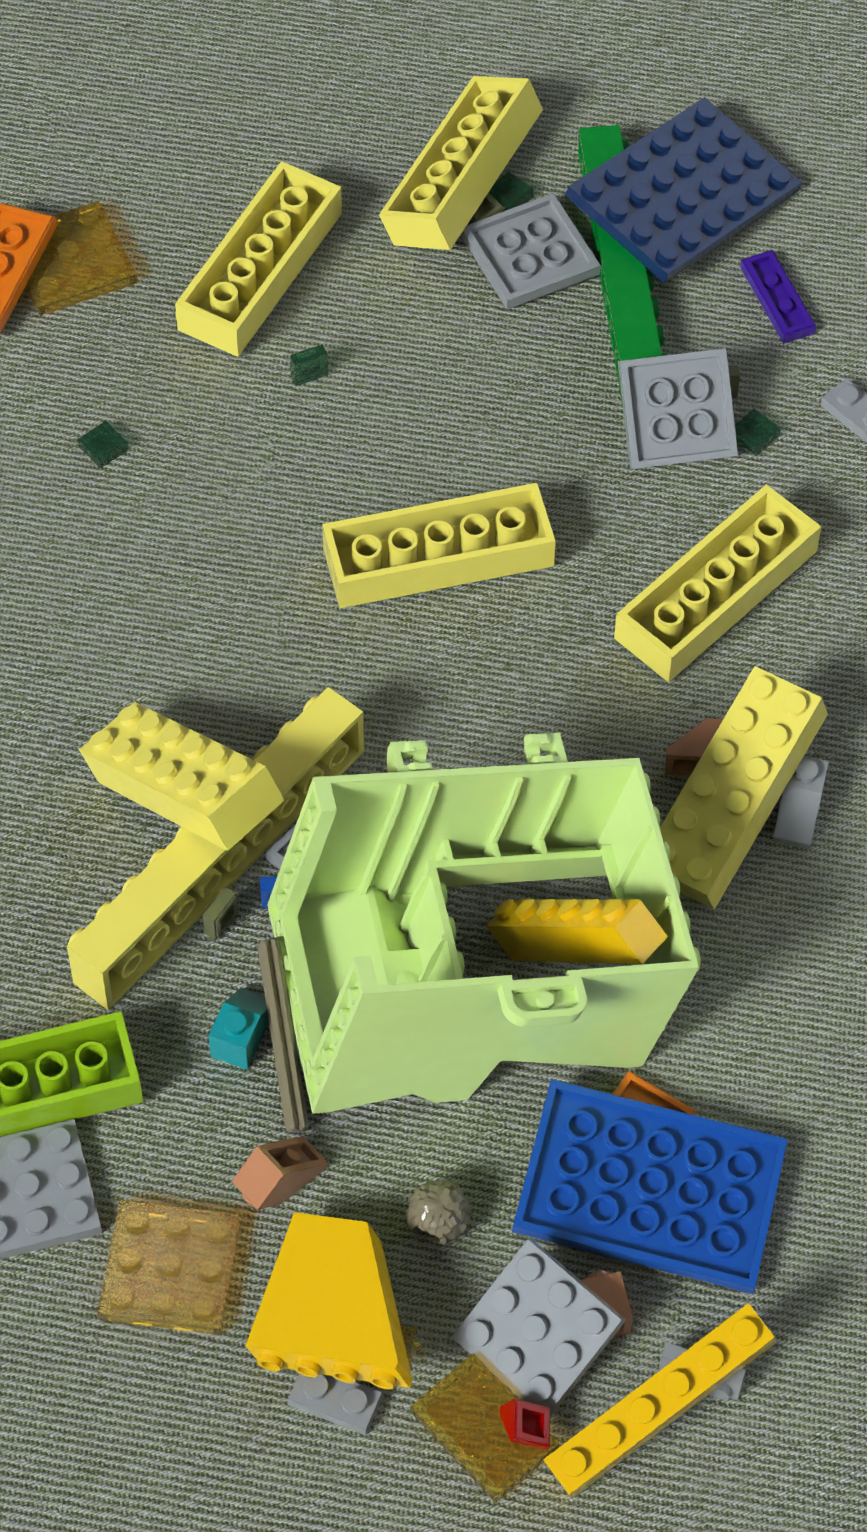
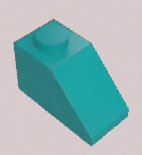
M240 988L223 1003L208 1035L212 1058L248 1070L269 1024L265 995Z

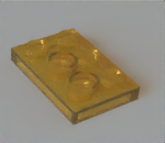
M473 1353L410 1406V1412L482 1490L497 1503L544 1462L543 1459L558 1449L559 1442L551 1434L550 1449L548 1450L510 1442L499 1410L500 1406L517 1398Z

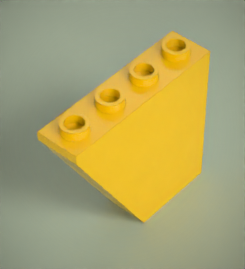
M294 1212L245 1345L256 1358L257 1364L260 1367L274 1372H279L281 1368L291 1369L301 1375L312 1378L317 1377L318 1374L329 1375L344 1383H355L356 1380L367 1381L382 1389H393L394 1386L411 1387L413 1379L382 1242L368 1222Z

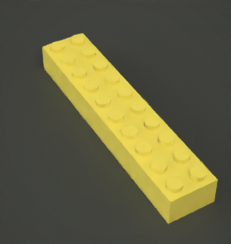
M329 687L319 696L315 695L309 699L303 712L294 721L286 722L280 729L278 737L269 746L261 747L253 760L267 767L285 801L229 851L181 827L176 833L175 839L165 849L157 850L151 857L148 866L139 875L135 874L126 881L122 892L112 902L107 901L99 908L95 919L85 929L80 928L71 936L67 950L73 984L109 1010L203 915L225 886L230 888L299 818L313 777L342 775L364 752L363 711Z

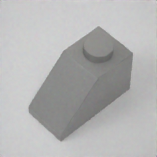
M805 756L802 758L782 793L773 841L808 849L811 848L829 761Z

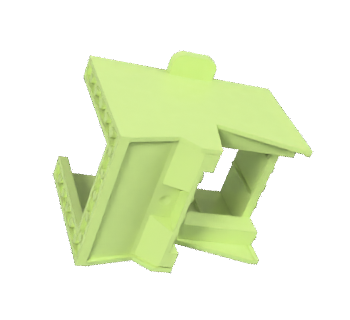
M560 732L526 734L524 737V751L528 764L433 770L432 763H427L426 760L428 752L426 740L390 742L387 750L388 773L313 777L267 904L274 938L279 940L281 945L293 1027L312 1114L327 1113L412 1094L434 1103L468 1100L501 1061L622 1068L642 1067L658 1038L665 1030L673 1012L676 1011L677 1005L684 993L688 990L696 972L699 971L701 958L698 948L693 947L690 918L688 913L682 909L679 898L680 883L678 878L672 874L669 863L670 848L668 843L662 839L660 813L657 807H653L650 797V778L647 773L643 772L640 758L568 762ZM540 751H548V755L540 756ZM403 759H411L412 763L404 765ZM607 875L613 899H640L668 936L643 964L568 970L565 976L513 980L512 975L464 979V958L461 952H457L454 941L456 937L455 921L453 917H448L446 909V887Z

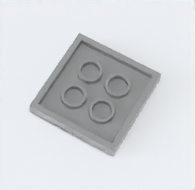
M554 193L471 223L461 233L463 241L506 309L513 308L600 274V263Z
M726 348L618 361L630 469L738 456Z
M75 1119L0 1137V1259L102 1234Z
M527 1239L452 1335V1338L523 1401L550 1407L551 1417L625 1323L626 1319L533 1239Z

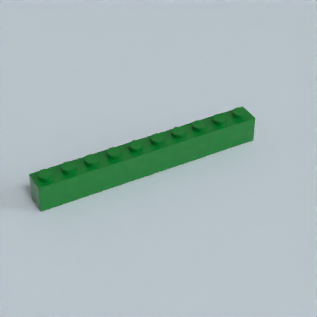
M619 125L579 128L577 152L582 177L629 147L628 139H622ZM589 217L596 259L601 265L599 277L622 403L618 361L667 355V353H661L660 348L664 345L662 325H656L655 321L659 317L657 298H651L650 294L654 289L653 273L650 270L646 271V267Z

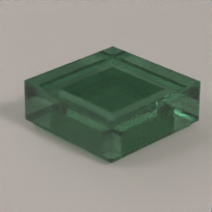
M507 172L494 183L488 192L505 207V211L525 204L534 197V189L510 172Z
M323 344L290 355L291 379L295 386L328 376V354Z
M752 409L735 425L736 441L755 456H758L777 439L781 431L778 425L756 409Z
M104 421L78 439V447L100 469L129 450L128 442L107 421Z

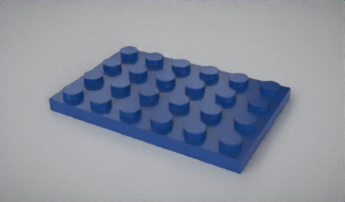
M551 1079L512 1232L753 1294L788 1139Z

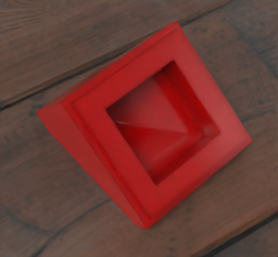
M513 1399L500 1406L499 1414L510 1442L544 1450L550 1449V1407Z

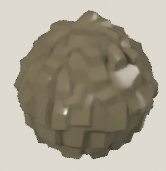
M435 1180L434 1182L429 1181L414 1190L415 1192L408 1199L410 1203L409 1208L405 1212L411 1231L415 1233H420L421 1230L427 1231L429 1234L439 1238L440 1244H447L448 1241L456 1240L461 1233H464L471 1217V1207L469 1199L465 1197L463 1190L458 1184L447 1180Z

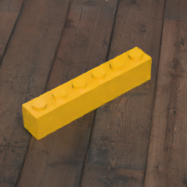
M508 899L495 909V916L486 925L512 961L643 964L668 937L640 899Z
M749 1303L543 1459L545 1464L569 1497L573 1499L775 1344V1336Z

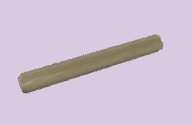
M267 939L260 941L257 949L284 1122L287 1132L299 1133L308 1128L309 1122L282 951L279 940Z

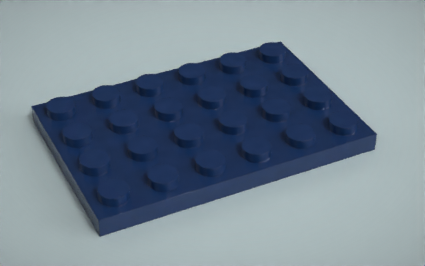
M704 97L571 184L567 189L566 196L663 283H666L798 192L802 181Z

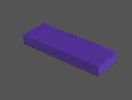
M770 250L741 259L740 268L783 344L815 334L816 324L774 251Z

